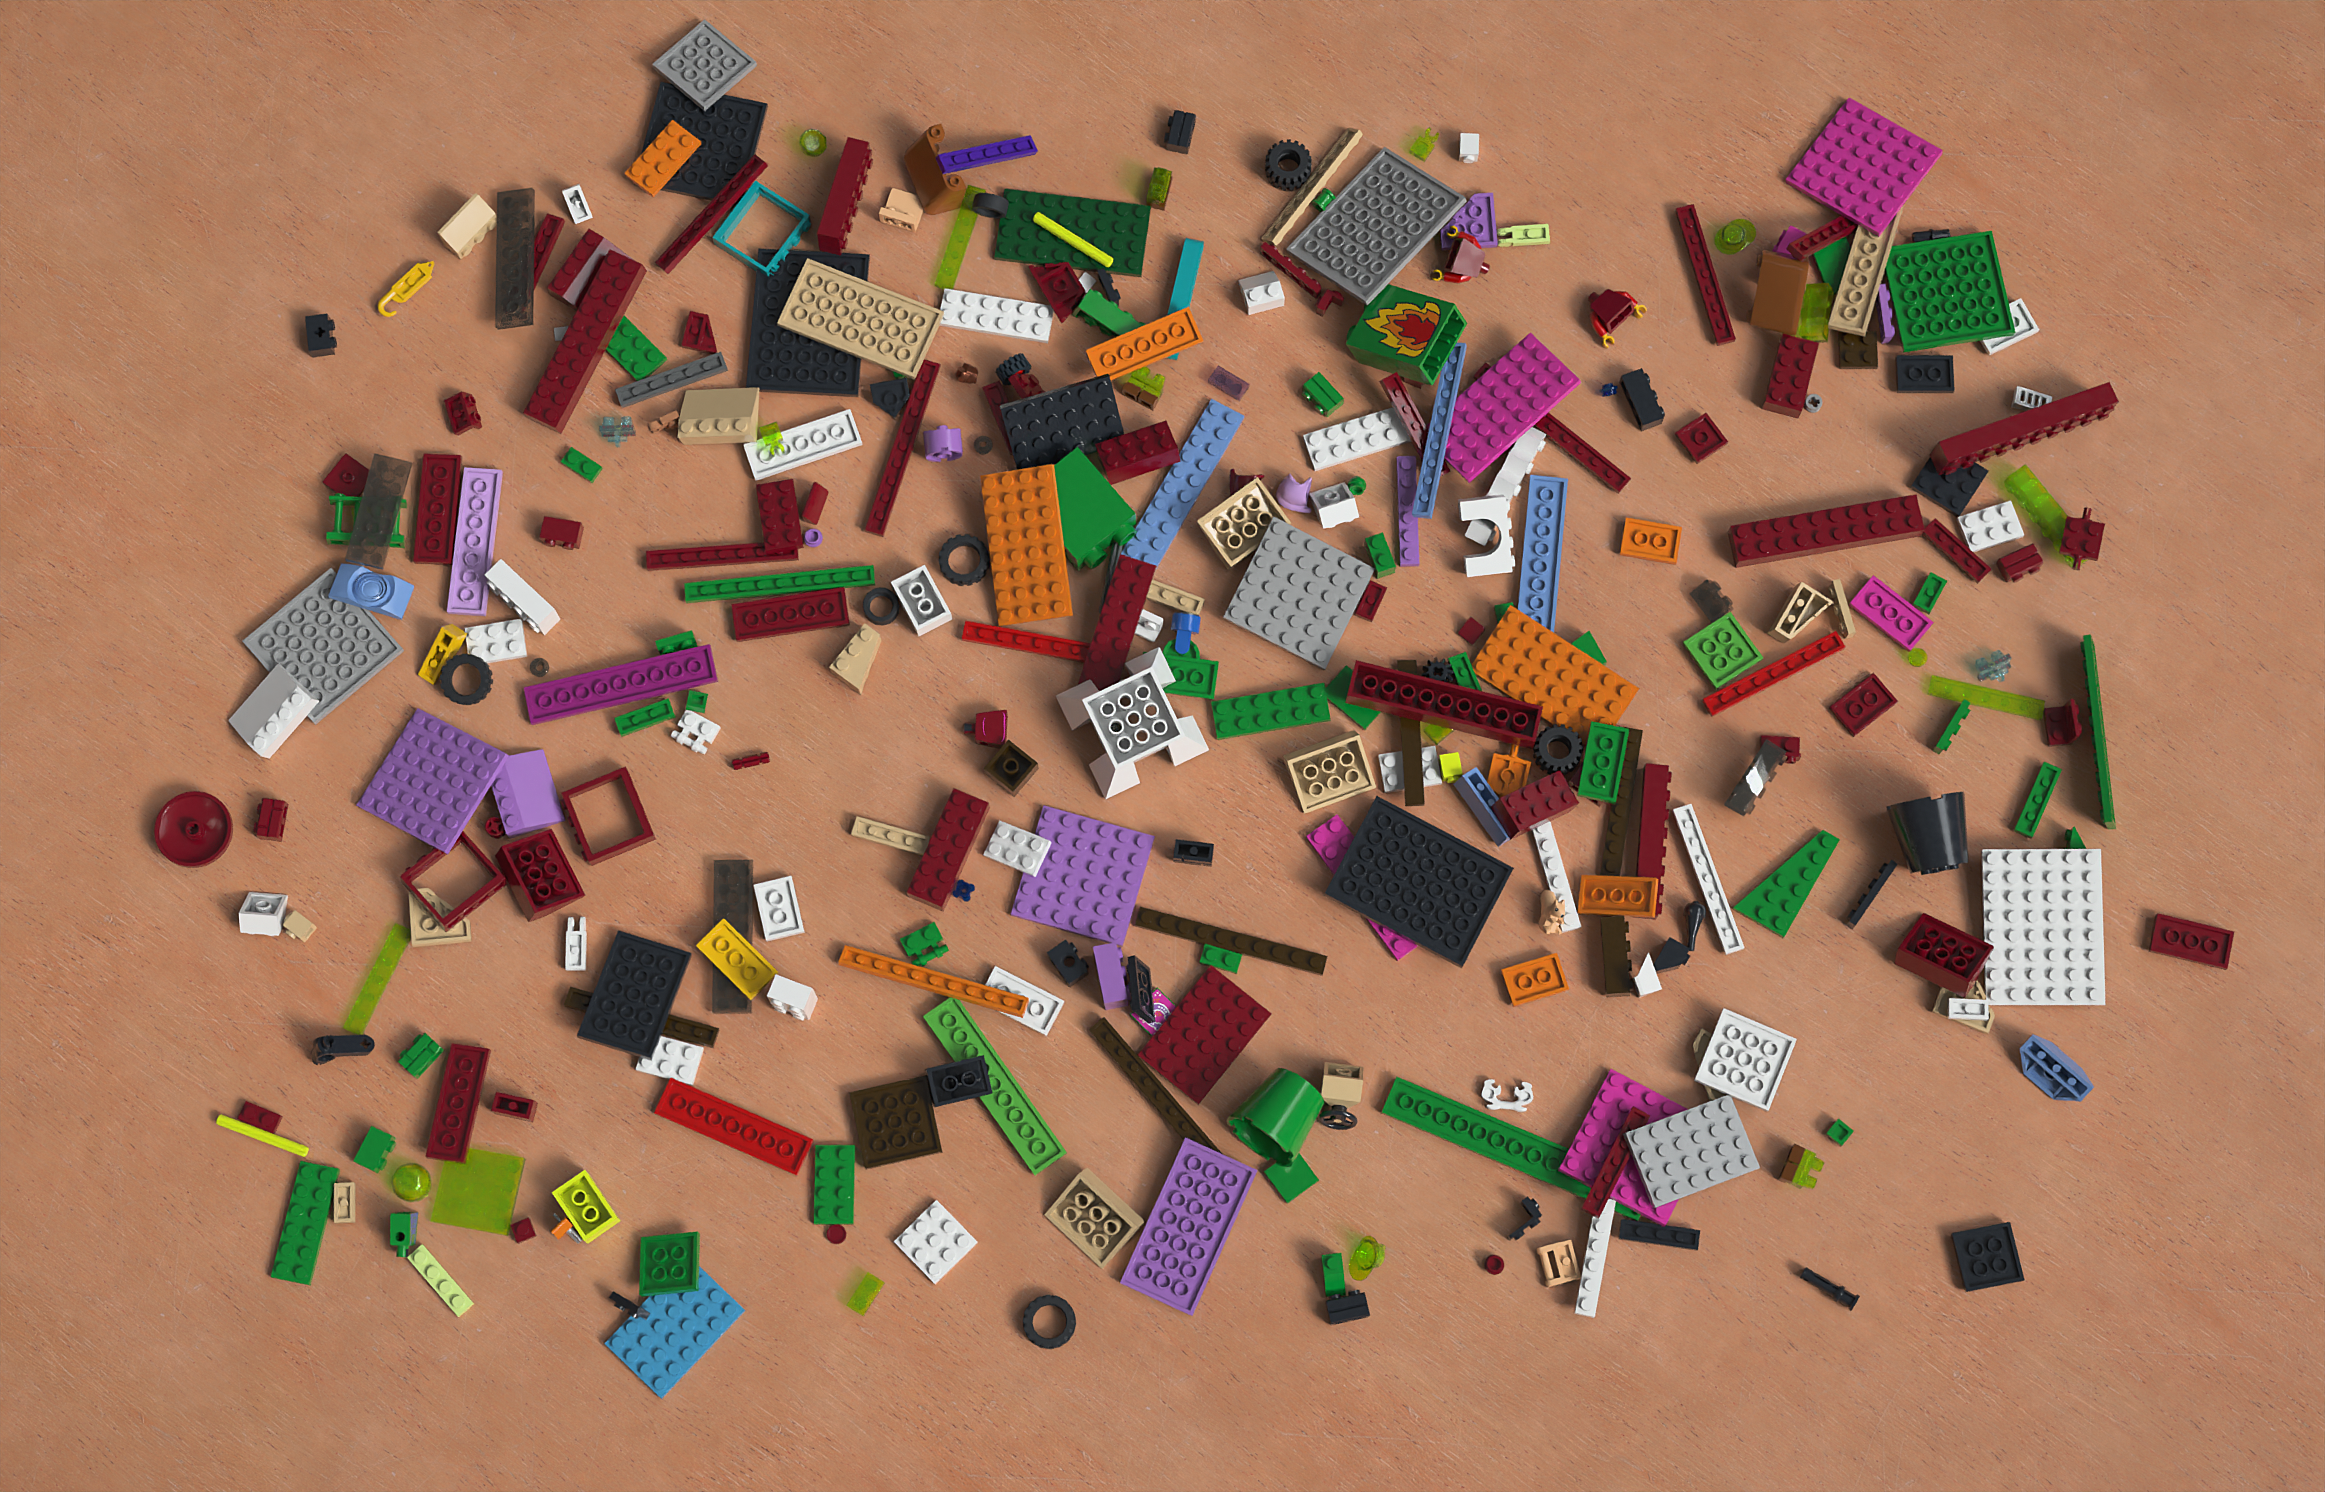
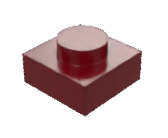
M529 1217L511 1224L518 1244L537 1236Z

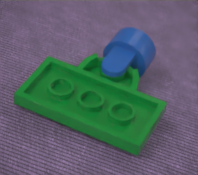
M1175 612L1172 615L1171 631L1177 632V636L1166 644L1163 655L1176 682L1162 689L1165 694L1214 700L1219 661L1200 659V651L1197 645L1191 641V634H1199L1201 617L1197 614Z

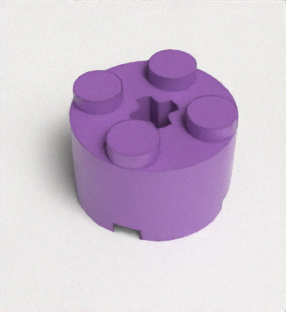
M942 425L937 426V430L923 432L925 455L928 461L941 462V459L947 458V461H952L962 457L961 429H948V426Z

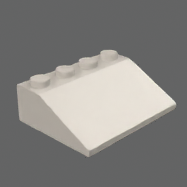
M278 663L228 721L253 750L261 757L270 758L318 704L319 700Z

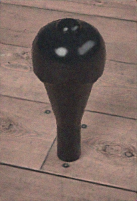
M1698 901L1688 903L1683 913V916L1686 917L1688 931L1687 947L1690 948L1689 951L1695 950L1696 936L1701 922L1706 916L1705 907Z

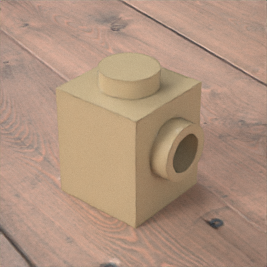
M296 910L285 917V923L283 924L287 929L285 933L293 939L298 937L303 942H306L317 928Z

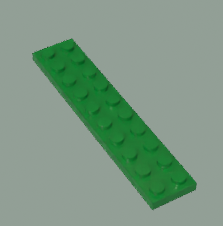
M2091 634L2083 635L2084 641L2080 642L2083 657H2086V660H2082L2085 675L2088 676L2085 679V688L2088 694H2090V697H2087V706L2090 713H2092L2089 716L2090 727L2094 731V734H2091V741L2094 750L2097 752L2093 753L2096 768L2099 769V772H2095L2096 782L2101 787V790L2098 791V800L2101 806H2103V809H2100V818L2103 825H2106L2108 829H2116L2095 643Z

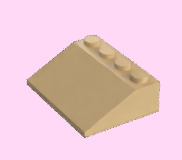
M759 388L686 390L678 423L679 440L684 445L757 442Z
M1258 477L1197 521L1215 553L1228 570L1257 550L1273 517L1291 524Z
M1355 730L1283 756L1304 814L1376 788L1360 736Z
M1088 1168L1076 1176L1045 1214L1055 1226L1101 1269L1107 1265L1145 1222Z

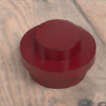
M1490 1255L1485 1260L1484 1266L1489 1274L1497 1275L1503 1271L1504 1261L1498 1255Z

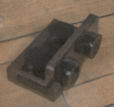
M1707 579L1689 594L1711 623H1713L1728 612L1733 611L1734 608L1731 606L1733 604L1731 599L1721 593L1720 590L1722 588L1715 580Z

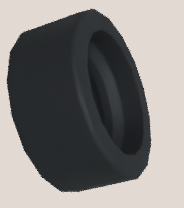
M977 193L974 196L972 210L985 217L1000 219L1006 217L1009 202L995 194Z
M879 587L872 589L863 600L865 616L875 625L883 626L890 624L899 614L900 606L897 596L887 588ZM879 596H885L892 602L890 614L884 617H877L870 610V603Z

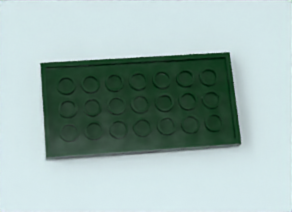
M1004 189L1003 198L1008 200L1009 205L1006 217L1000 218L995 260L1041 266L1050 263L1069 262L1074 270L1097 272V270L1104 268L1106 273L1142 277L1151 206ZM1037 212L1045 215L1111 256L1113 263L1110 267H1106L1035 223L1033 221L1034 215Z

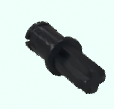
M1929 229V231L1914 232L1912 234V241L1916 243L1950 237V230Z

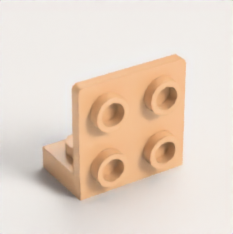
M892 188L885 208L881 207L880 222L916 232L923 208L918 195Z

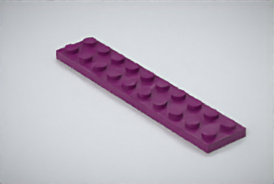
M710 644L524 687L530 723L531 725H536L718 682L712 648Z

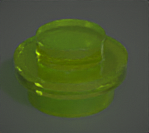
M1914 648L1908 654V661L1914 667H1921L1927 662V654L1921 648Z

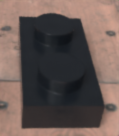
M1104 268L1097 270L1098 279L1108 301H1113L1119 307L1121 297L1118 290L1112 286L1114 282L1111 274L1106 273Z
M614 1291L611 1293L609 1298L615 1301V1307L622 1311L628 1309L627 1314L635 1319H638L640 1316L647 1320L650 1315L648 1311Z

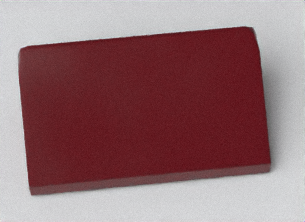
M813 482L802 512L804 522L813 525L818 524L829 494L828 490L817 482Z

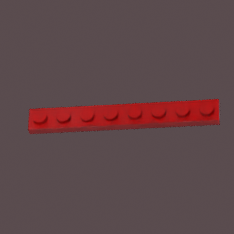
M965 621L962 641L1083 663H1085L1091 643L970 621Z
M1837 631L1709 695L1702 702L1710 716L1713 717L1844 650L1845 645Z

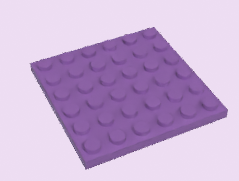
M417 708L356 806L448 855L509 755Z
M1043 805L1035 835L1050 840L1052 843L1036 877L1023 873L1011 916L1106 943L1116 942L1117 946L1123 947L1155 836Z

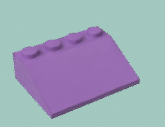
M544 750L509 755L491 784L508 837L512 839L566 821Z

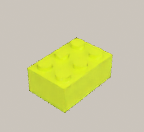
M586 1170L552 1192L587 1244L621 1221Z

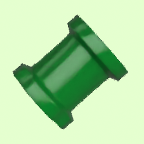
M1326 188L1322 189V193L1317 199L1311 201L1312 205L1319 212L1325 211L1326 206L1336 199L1334 194Z

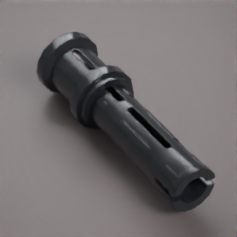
M1808 1267L1804 1269L1800 1276L1801 1279L1832 1296L1833 1301H1839L1847 1306L1850 1311H1852L1860 1297L1858 1294L1854 1295L1845 1290L1843 1285L1837 1286Z

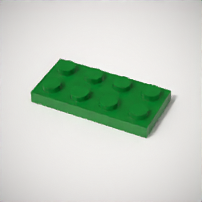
M624 315L606 351L636 381L648 378L667 361V357Z
M1591 721L1577 796L1613 804L1616 803L1629 734L1628 728Z
M815 1145L814 1225H854L855 1145Z

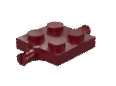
M2088 507L2084 508L2082 518L2066 517L2059 554L2074 558L2072 569L2075 570L2076 568L2077 571L2080 570L2082 560H2098L2105 523L2095 522L2090 519L2092 509H2088Z

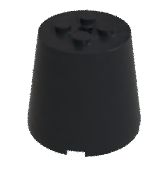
M1964 792L1942 794L1941 798L1932 800L1931 797H1925L1886 807L1910 874L1921 872V875L1958 869L1960 864L1969 862Z

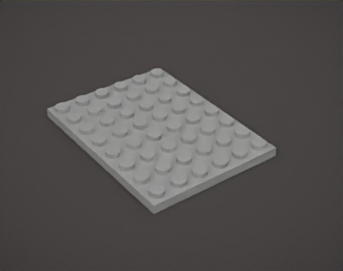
M1384 147L1341 191L1336 199L1325 208V211H1322L1289 245L1286 251L1295 259L1368 305L1467 201L1463 195Z

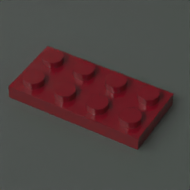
M787 479L756 484L766 554L804 548L794 480Z
M2157 913L2149 952L2226 970L2228 969L2235 931Z

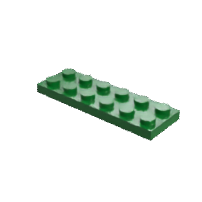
M1325 683L1211 702L1217 740L1331 721Z
M300 1161L271 1278L311 1286L334 1196V1183L338 1181L340 1169Z

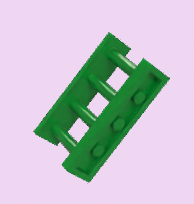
M344 494L329 496L330 505H335L334 530L327 532L326 535L328 545L405 548L404 535L399 533L400 509L407 508L406 499L399 496H393L392 498L349 497ZM343 505L354 506L353 531L351 533H343L341 531ZM362 506L374 507L372 532L370 534L361 532ZM381 507L393 508L392 530L389 535L380 532Z

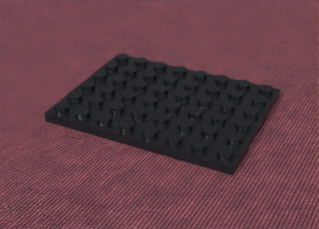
M759 248L757 262L767 267L780 249ZM788 250L789 253L786 255L785 260H778L777 265L779 268L776 272L770 269L769 271L772 274L766 276L757 269L746 388L758 387L759 392L858 397L861 358L777 325V322L807 258L868 282L870 254L842 253L837 255L828 252Z
M1376 796L1324 896L1462 968L1514 868Z

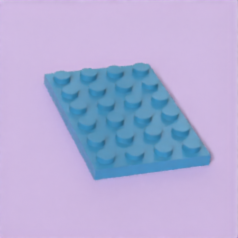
M699 1266V1291L649 1296L640 1306L650 1313L647 1320L640 1316L638 1319L630 1316L604 1344L662 1399L746 1310Z

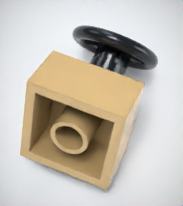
M1325 1062L1321 1096L1331 1106V1110L1324 1111L1319 1115L1318 1119L1322 1125L1336 1130H1347L1357 1125L1358 1120L1356 1116L1347 1112V1109L1361 1101L1364 1067Z

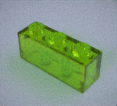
M1829 283L1806 284V291H1804L1803 296L1804 308L1801 309L1802 325L1799 326V335L1803 339L1818 343L1828 342V323L1831 317L1834 292Z

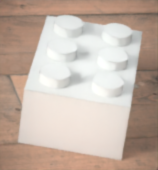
M925 565L891 582L892 589L918 637L952 620L951 612Z
M775 975L767 994L775 1011L782 1014L789 1012L793 1015V1018L801 1021L804 1018L810 1019L818 1000L813 988L779 975Z

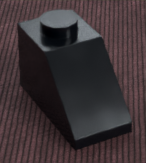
M1669 937L1653 964L1656 974L1678 969L1681 964L1685 966L1690 958V955L1687 954L1690 948Z

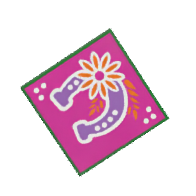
M1158 987L1153 991L1156 1022L1148 1024L1135 1012L1130 1014L1151 1037L1154 1036L1177 1007Z

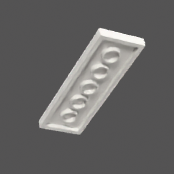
M944 289L940 309L944 311V316L939 326L1048 343L1054 311L1049 305Z
M1393 407L1303 435L1314 471L1412 442Z
M848 409L759 439L757 442L744 444L743 446L754 478L757 481L863 444L852 412Z

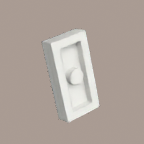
M1949 998L1948 1019L1987 1021L1989 1019L1988 1000Z

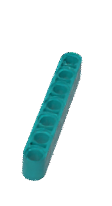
M1190 238L1185 239L1167 316L1184 308H1190L1204 241ZM1179 353L1169 356L1167 359L1177 361Z

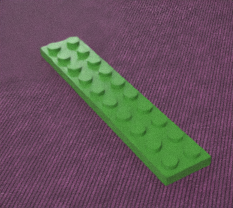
M950 997L923 1016L954 1062L984 1055L993 1094L980 1096V1099L1034 1176L1067 1154L960 1000Z

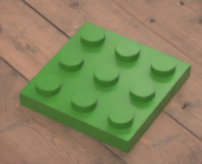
M1731 612L1683 642L1684 647L1715 690L1763 659L1761 653Z

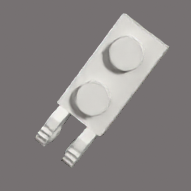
M569 917L568 931H566L565 970L586 971V918H580V931H574V918Z

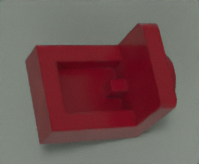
M1327 289L1324 296H1320L1316 301V314L1323 317L1331 302L1341 307L1344 302L1342 294L1336 290L1331 291Z

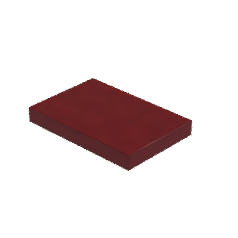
M1872 673L1832 704L1829 709L1848 732L1855 737L1897 704L1898 700L1879 678Z

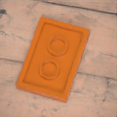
M1626 517L1620 555L1676 565L1682 527Z
M1557 953L1501 969L1513 1007L1569 991Z

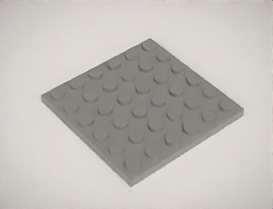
M1273 517L1223 619L1325 670L1375 568Z
M332 568L327 570L243 640L244 644L269 672L278 663L281 664L319 700L318 704L307 715L315 725L404 652L403 648L369 610L328 598L337 575Z

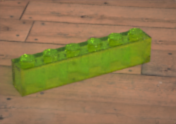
M2025 464L2006 478L2004 481L2005 487L2009 493L2014 494L2018 504L2027 510L2030 519L2040 526L2043 535L2047 538L2049 537L2053 542V547L2059 552L2068 515ZM2063 555L2066 563L2072 567L2074 558ZM2082 560L2081 566L2089 560Z

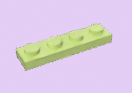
M423 1244L407 1257L458 1317L474 1304Z

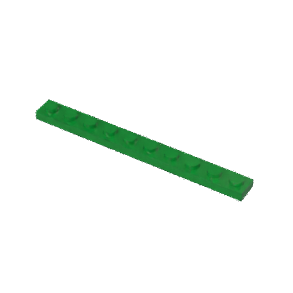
M869 565L684 583L686 603L822 591L842 587L874 586L875 574L874 566Z

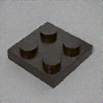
M1839 331V369L1878 368L1877 331H1866L1865 336Z

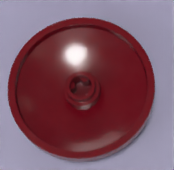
M200 791L185 792L169 800L160 810L154 827L155 841L161 853L174 864L186 868L204 867L219 859L229 847L233 836V820L227 807L215 796Z

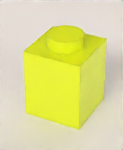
M1459 753L1439 755L1438 761L1442 782L1455 783L1463 775Z

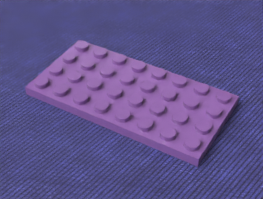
M1185 1138L1120 1283L1193 1316L1258 1170Z

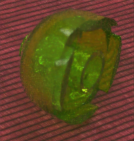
M418 1163L403 1164L395 1170L392 1176L391 1185L393 1192L405 1202L421 1201L428 1196L432 1188L431 1174Z

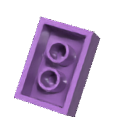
M1116 942L1094 946V957L1105 1010L1128 1006L1131 994L1128 985L1124 984V981H1127L1125 966L1120 964L1123 962L1121 947H1117Z

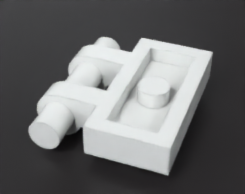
M686 710L677 724L683 731L679 733L674 730L671 737L676 739V742L681 745L684 743L691 747V750L694 752L705 754L708 748L702 744L704 741L712 744L721 727L693 711ZM689 733L697 736V740L694 741L688 738Z

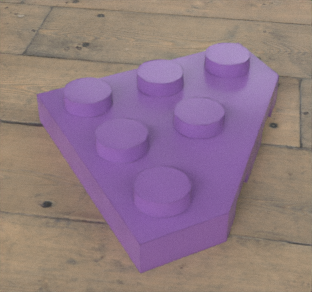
M1493 193L1474 194L1467 204L1453 216V219L1441 229V250L1451 249L1454 239L1449 238L1447 232L1450 234H1455L1456 232L1450 229V226H1456L1458 232L1463 231L1474 236L1481 248L1497 247Z

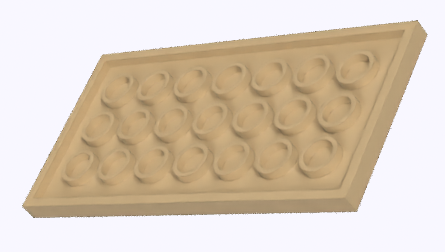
M807 258L777 325L915 380L943 319L944 311Z

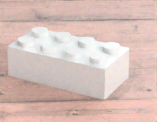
M502 559L485 574L488 580L486 583L492 592L497 596L500 594L504 603L510 608L513 607L516 614L522 620H526L536 633L540 631L545 635L560 620L555 609Z

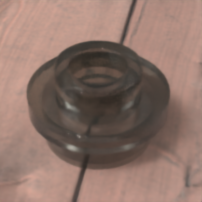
M980 436L975 440L974 449L977 453L984 455L992 450L993 443L989 437ZM985 442L987 445L981 447L980 443Z
M543 658L534 659L530 664V671L536 677H543L549 671V664ZM539 665L543 666V669L541 671L537 670V667Z

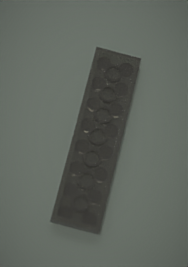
M533 188L497 192L495 327L498 330L533 325L535 190Z
M753 859L714 860L713 928L724 918L753 946L754 861ZM713 964L712 1013H752V1000Z

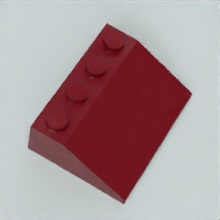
M588 229L547 289L552 297L577 311L609 249L630 259L632 258L603 236Z
M552 829L503 845L495 855L528 922L545 917L585 896Z
M1923 913L1899 946L1894 964L1965 998L1974 986L1994 946Z

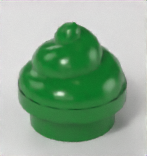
M1354 476L1348 481L1347 486L1353 495H1361L1366 489V482L1360 476Z

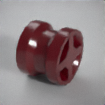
M491 817L486 821L485 829L492 838L499 839L506 834L501 818Z

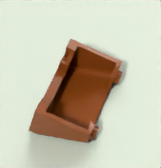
M942 124L929 127L905 151L904 155L905 164L922 208L929 215L961 208L966 192V186L962 177L957 174L947 176L942 174L935 159L940 149L938 144L944 140L945 136Z
M1762 250V254L1758 255L1756 266H1759L1760 272L1752 309L1747 311L1746 321H1749V325L1795 336L1808 275V258L1806 257L1799 261L1791 254Z

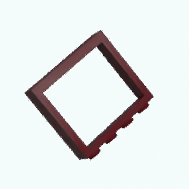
M626 766L561 793L563 799L560 800L564 810L568 809L570 814L567 817L571 828L575 827L577 832L574 834L578 845L582 844L584 851H581L585 862L588 861L591 866L656 840ZM622 778L644 833L592 854L571 798Z
M462 831L450 852L462 843L493 879L444 918L441 917L411 882L446 856V853L433 847L432 852L427 856H421L414 866L406 868V871L400 876L401 883L445 932H448L507 885L506 878L464 831Z

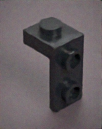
M1527 1196L1520 1202L1531 1219L1507 1237L1509 1241L1513 1238L1517 1241L1525 1234L1524 1230L1530 1227L1532 1229L1541 1222L1539 1218H1541L1542 1214L1538 1210L1540 1206L1533 1198L1530 1200Z

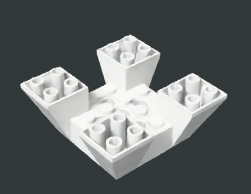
M1160 647L1126 662L1125 665L1131 677L1102 691H1099L1093 682L1088 680L1056 695L1071 729H1077L1091 722L1106 752L1089 764L1105 800L1139 784L1140 781L1134 763L1166 748L1175 767L1209 751L1193 715L1177 719L1162 689L1176 682ZM1126 697L1130 700L1131 704L1124 707L1120 704V699ZM1147 707H1154L1156 714L1153 716L1148 715L1145 711ZM1136 715L1139 718V722L1131 724L1128 721V717ZM1113 723H1118L1122 729L1119 732H1113L1110 726ZM1139 732H1144L1147 735V739L1139 741L1136 735Z

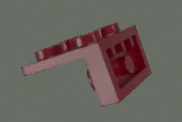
M2074 698L2069 699L2064 706L2043 709L2048 747L2071 745L2082 733L2081 723L2077 719L2079 708L2078 704H2075Z

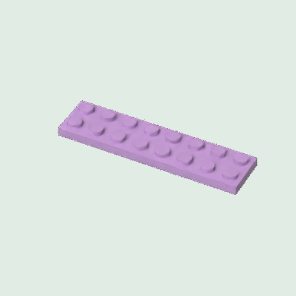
M464 467L447 606L448 614L486 616L489 586L486 583L488 580L485 574L492 568L503 476L502 470Z

